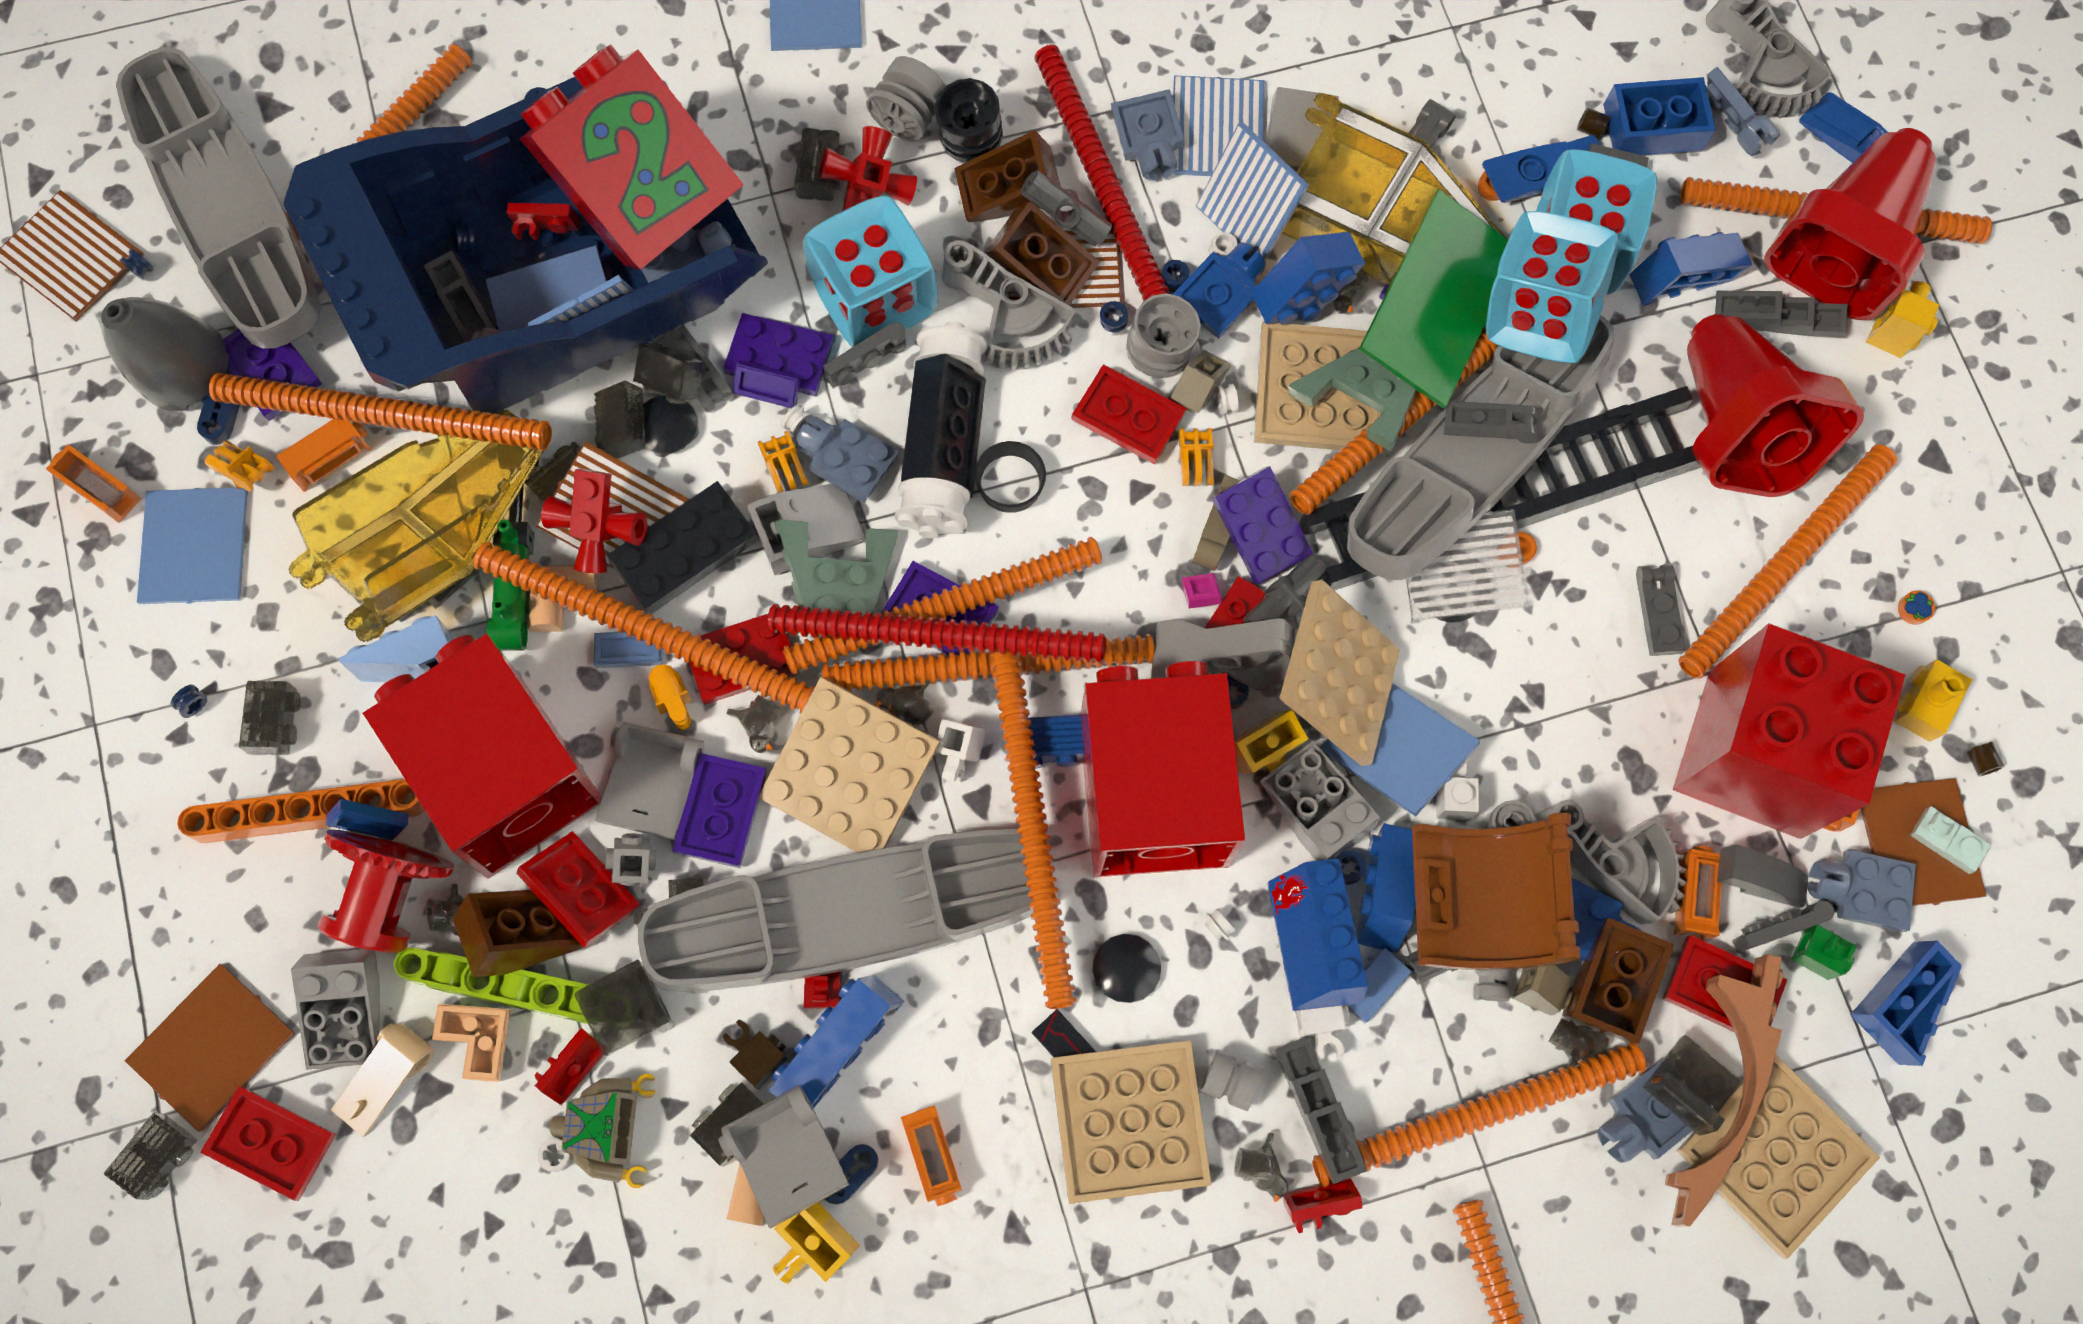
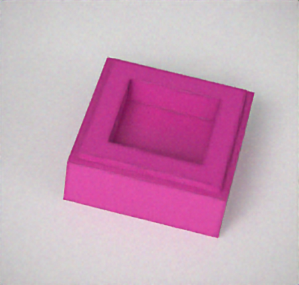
M1214 573L1182 577V587L1189 609L1221 604V593Z

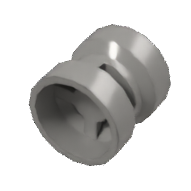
M1511 969L1476 970V974L1479 976V984L1475 986L1476 999L1498 1002L1510 1000L1511 990L1507 986V979L1511 976Z

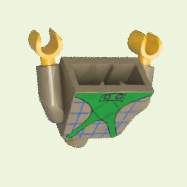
M643 1074L637 1081H632L630 1077L600 1079L583 1090L580 1098L570 1099L567 1102L565 1116L557 1115L552 1118L550 1123L551 1135L555 1138H563L562 1151L572 1154L574 1163L588 1176L617 1183L621 1179L626 1180L632 1188L644 1186L641 1183H634L631 1180V1173L635 1170L648 1172L647 1169L641 1165L633 1166L631 1169H624L623 1165H630L637 1095L631 1094V1092L637 1091L643 1098L654 1096L656 1091H643L640 1088L642 1082L646 1080L654 1081L655 1077L653 1075Z

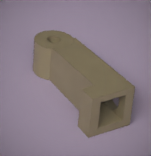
M1224 475L1218 493L1241 480ZM1214 504L1192 563L1212 571H1216L1231 538Z

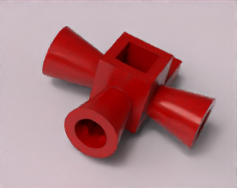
M864 126L862 128V153L853 161L829 148L825 149L819 167L818 178L848 181L841 212L866 200L881 196L883 193L907 206L912 202L917 186V176L889 173L892 162L883 159L893 137L891 132L875 126Z
M583 468L575 469L572 504L555 496H550L545 500L542 507L541 521L546 529L570 528L569 536L582 538L573 567L574 570L595 574L607 572L605 540L619 538L638 546L644 541L647 533L648 522L644 513H622L621 504L609 502L612 477L610 473Z

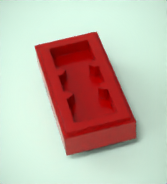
M1238 576L1206 624L1205 629L1244 624L1243 618L1265 597V592Z

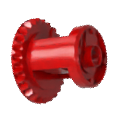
M327 830L324 838L327 846L343 854V857L353 861L354 865L339 910H334L333 915L327 916L323 914L317 925L320 932L332 939L360 949L386 953H400L404 951L408 946L411 933L397 925L412 879L446 878L452 874L455 865L443 857L396 841L345 830Z

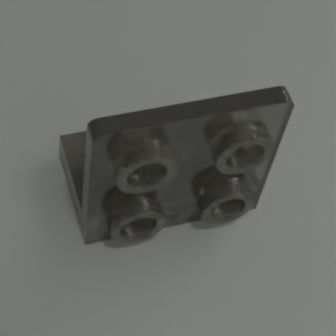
M639 959L575 992V998L602 1054L605 1056L615 1053L656 1030L664 1033L676 1027L655 984L648 978L643 963Z
M1683 1035L1678 1039L1643 1088L1695 1133L1701 1136L1716 1132L1722 1126L1725 1119L1718 1113L1740 1084V1080L1690 1037Z

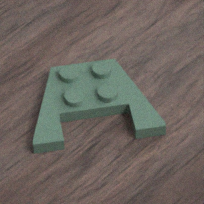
M1359 348L1289 385V395L1310 407H1313L1334 387L1382 413L1367 429V438L1389 451H1392L1396 444L1397 435L1402 430L1408 409L1412 406L1418 390L1363 353Z
M784 519L775 521L777 534L780 533L784 546L782 550L784 560L789 563L794 580L791 584L796 601L801 609L808 606L811 610L819 607L821 611H824L825 608H830L832 612L835 609H840L842 613L846 610H851L852 614H855L856 611H861L863 615L866 612L874 613L898 538V531L875 528L866 530V562L808 557V522Z

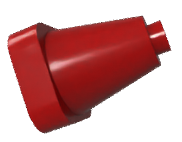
M1902 128L1897 132L1885 133L1879 136L1826 189H1816L1808 193L1783 224L1765 253L1764 261L1768 269L1783 282L1810 297H1815V300L1822 304H1848V318L1855 320H1871L1876 318L1906 288L1925 256L1924 245L1916 236V231L1937 163L1936 156L1931 149L1932 142L1930 138L1923 132L1913 128Z
M1713 314L1699 321L1693 328L1692 338L1687 346V357L1707 426L1696 438L1692 452L1714 487L1764 497H1779L1789 494L1805 485L1861 426L1864 412L1841 379L1805 371L1742 318Z

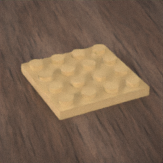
M1262 321L1254 443L1340 450L1346 447L1347 443L1353 441L1354 437L1360 435L1361 431L1367 429V426L1374 423V420L1379 418L1382 413L1334 387L1313 407L1289 395V385L1359 348L1367 331L1298 324L1281 325L1280 323L1266 325L1265 321Z
M1323 580L1312 581L1279 699L1360 766L1372 765L1400 649Z
M820 677L770 772L759 798L857 853L884 849L889 843L932 761L941 740L836 683Z
M1191 1040L1050 1058L1068 1204L1212 1185Z
M1775 1055L1766 1092L1744 1144L1716 1192L1782 1259H1788L1880 1157L1794 1071ZM1743 1080L1709 1115L1710 1117L1676 1150L1690 1165L1706 1157L1726 1136L1739 1109Z

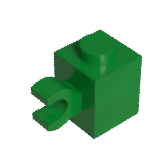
M1816 925L1803 931L1791 960L1830 980L1846 975L1854 963L1853 955L1856 951V945Z

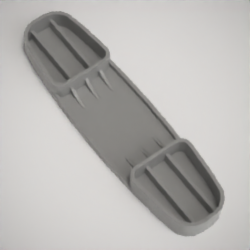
M161 47L149 51L126 64L118 74L116 81L117 93L132 141L144 155L166 209L189 254L198 267V274L220 307L251 344L260 348H277L303 336L313 328L319 319L321 306L315 284L288 216L267 174L235 120L201 72L183 51L173 47Z
M1600 315L1590 344L1578 363L1551 361L1498 346L1494 352L1493 364L1476 378L1454 401L1534 406L1539 410V420L1535 424L1538 429L1537 440L1526 444L1518 439L1444 435L1445 409L1403 457L1393 458L1388 462L1349 517L1347 549L1351 558L1374 575L1387 580H1403L1413 577L1466 533L1530 468L1555 439L1594 387L1609 362L1612 351L1614 329L1610 322ZM1512 420V423H1520L1519 421Z
M1017 829L979 830L935 835L930 837L925 843L890 847L831 858L756 877L738 875L688 890L654 903L643 914L638 925V945L643 966L648 978L658 988L668 992L713 991L809 978L864 967L947 946L1004 928L1029 918L1034 913L1033 909L1029 908L1032 899H1029L1027 896L1030 888L1026 887L1028 877L1024 876V871L1027 870V867L1022 864L1025 856H1022L1020 852L1023 849V845L1019 844V839L1022 836L1017 833Z

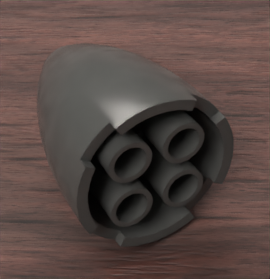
M126 297L109 302L102 311L101 330L112 361L122 376L138 393L161 409L168 411L188 410V405L201 400L206 395L210 397L209 383L214 374H227L228 372L227 367L230 354L226 352L221 334L201 318L183 308L151 298Z

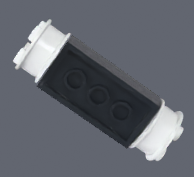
M949 321L945 325L923 328L917 334L916 339L920 347V355L914 359L913 364L914 376L901 474L902 483L898 486V493L902 497L901 507L895 512V520L900 526L919 531L918 534L924 538H937L938 534L962 533L967 526V519L963 515L964 505L973 498L986 384V379L983 377L984 367L980 360L981 355L986 352L987 342L980 334L964 328L962 323L956 321Z

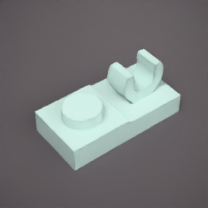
M1932 806L1924 810L1910 836L1968 874L1976 872L1991 846L1990 843Z

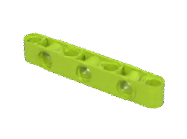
M406 948L398 953L394 960V969L399 977L414 984L446 993L616 1029H626L632 1026L638 1017L636 1004L627 996L584 983L518 970L509 974L490 976L488 985L478 990L476 988L478 977H473L466 957L444 952H431L418 948ZM420 957V969L414 974H409L408 965L413 959ZM550 988H557L559 992L557 1000L553 1004L545 1005L543 1000L545 992ZM618 1003H626V1015L620 1020H613L611 1016L613 1007Z

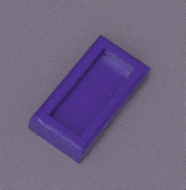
M739 360L736 363L732 392L733 394L792 408L797 405L801 376Z

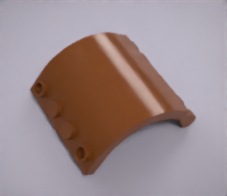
M1569 813L1549 814L1542 821L1520 826L1491 829L1448 828L1422 823L1412 826L1418 965L1461 970H1503L1543 967L1581 959L1580 947L1576 946L1575 934L1579 933L1578 921H1575L1570 862V851H1573V842L1571 838H1568L1571 815Z

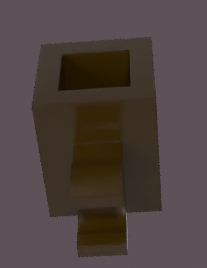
M738 1019L736 1023L743 1030L742 1036L734 1040L726 1033L723 1035L724 1041L739 1051L729 1063L754 1088L759 1090L776 1070L788 1060L782 1053L786 1046L772 1032L766 1037L759 1031L750 1040L751 1030L744 1021Z

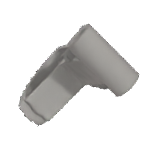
M1718 0L1706 15V25L1715 33L1727 32L1731 36L1729 40L1736 41L1740 48L1748 52L1749 60L1735 88L1750 107H1754L1755 114H1761L1765 111L1767 117L1773 116L1776 113L1778 118L1786 114L1789 116L1795 115L1798 111L1802 113L1808 108L1817 105L1822 98L1820 89L1831 77V71L1778 21L1768 0ZM1753 76L1768 84L1782 85L1791 83L1803 76L1814 88L1799 94L1782 95L1765 91L1752 84L1750 79Z
M955 240L947 245L942 271V279L945 285L954 290L963 289L970 293L971 296H975L993 307L986 341L987 349L984 353L988 356L986 362L988 366L993 363V359L999 360V368H1004L1005 362L1009 361L1011 362V368L1014 370L1017 368L1018 361H1022L1024 368L1027 369L1030 366V359H1033L1034 363L1039 366L1042 363V355L1050 361L1053 359V351L1060 354L1064 349L1063 344H1071L1072 337L1067 332L1075 317L1074 309L1071 306L1006 271L983 251L965 241ZM1013 291L1018 293L1021 298L1012 301L1005 294ZM1050 313L1066 320L1063 327L1053 337L1039 345L1021 349H1010L992 344L994 331L1011 336L1024 335L1039 328L1049 317Z
M1179 618L1161 621L1156 626L1151 678H1165V668L1171 664L1184 661H1201L1207 664L1208 674L1215 672L1227 673L1228 676L1258 691H1271L1272 688L1279 689L1282 688L1298 629H1293L1285 619L1280 618L1205 629ZM1271 652H1281L1278 655L1270 657Z
M1573 800L1561 801L1534 814L1536 822L1545 820L1549 814L1569 813L1571 815V826L1568 827V838H1571L1573 842V851H1570L1571 866L1580 871L1604 894L1623 903L1621 909L1641 925L1655 923L1662 919L1666 912L1674 913L1680 908L1675 901L1681 900L1685 895L1678 888L1684 887L1687 882L1679 878V875L1685 873L1687 868L1679 866L1678 861L1682 860L1685 855L1676 853L1675 848L1681 842L1671 840L1670 835H1672L1675 829H1665L1663 827L1666 818H1652L1644 821L1610 842L1603 833L1595 829L1593 823L1589 824L1584 819L1581 806ZM1642 831L1654 848L1660 868L1659 893L1652 910L1640 901L1649 881V864L1646 854L1640 843L1634 838ZM1604 861L1610 866V874L1604 869Z

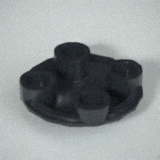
M659 395L649 399L639 408L634 418V431L638 441L647 450L652 451L658 457H666L669 454L683 450L697 438L699 434L698 417L694 407L685 399L675 395Z
M1120 934L1110 937L1100 945L1093 958L1092 973L1096 987L1105 996L1116 1002L1133 1003L1144 1000L1154 991L1160 980L1161 963L1157 951L1147 940L1137 935Z

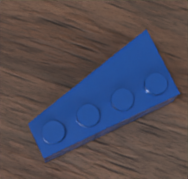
M874 974L858 978L856 981L853 978L850 979L839 992V996L842 999L833 1009L829 1006L816 1021L820 1026L812 1036L809 1034L805 1035L796 1045L794 1051L798 1054L791 1063L788 1064L785 1061L773 1074L772 1079L775 1083L768 1091L775 1097H778L800 1084L813 1108H815L840 1079L839 1071L842 1068L846 1070L862 1053L863 1047L860 1045L863 1041H870L885 1026L883 1016L890 1010L895 1009L897 1011L905 1001Z

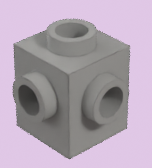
M626 833L622 835V838L614 839V848H607L606 869H613L612 883H620L626 886L648 883L649 870L656 869V850L650 849V839L643 838V835L637 833ZM626 856H637L635 859L626 858Z

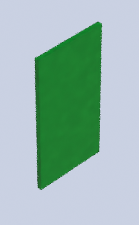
M1438 189L1421 220L1359 350L1440 407H1447L1487 321L1492 286L1497 276L1499 262L1508 239Z

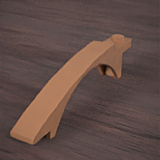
M1766 954L1755 958L1750 984L1723 975L1707 980L1706 990L1726 1014L1739 1043L1743 1063L1742 1098L1734 1122L1718 1146L1697 1163L1683 1170L1667 1174L1665 1185L1678 1189L1671 1224L1673 1226L1691 1227L1710 1202L1740 1152L1766 1092L1782 1033L1781 1029L1768 1026L1776 1014V1003L1773 1000L1775 990L1779 988L1783 978V970L1780 969L1781 957Z

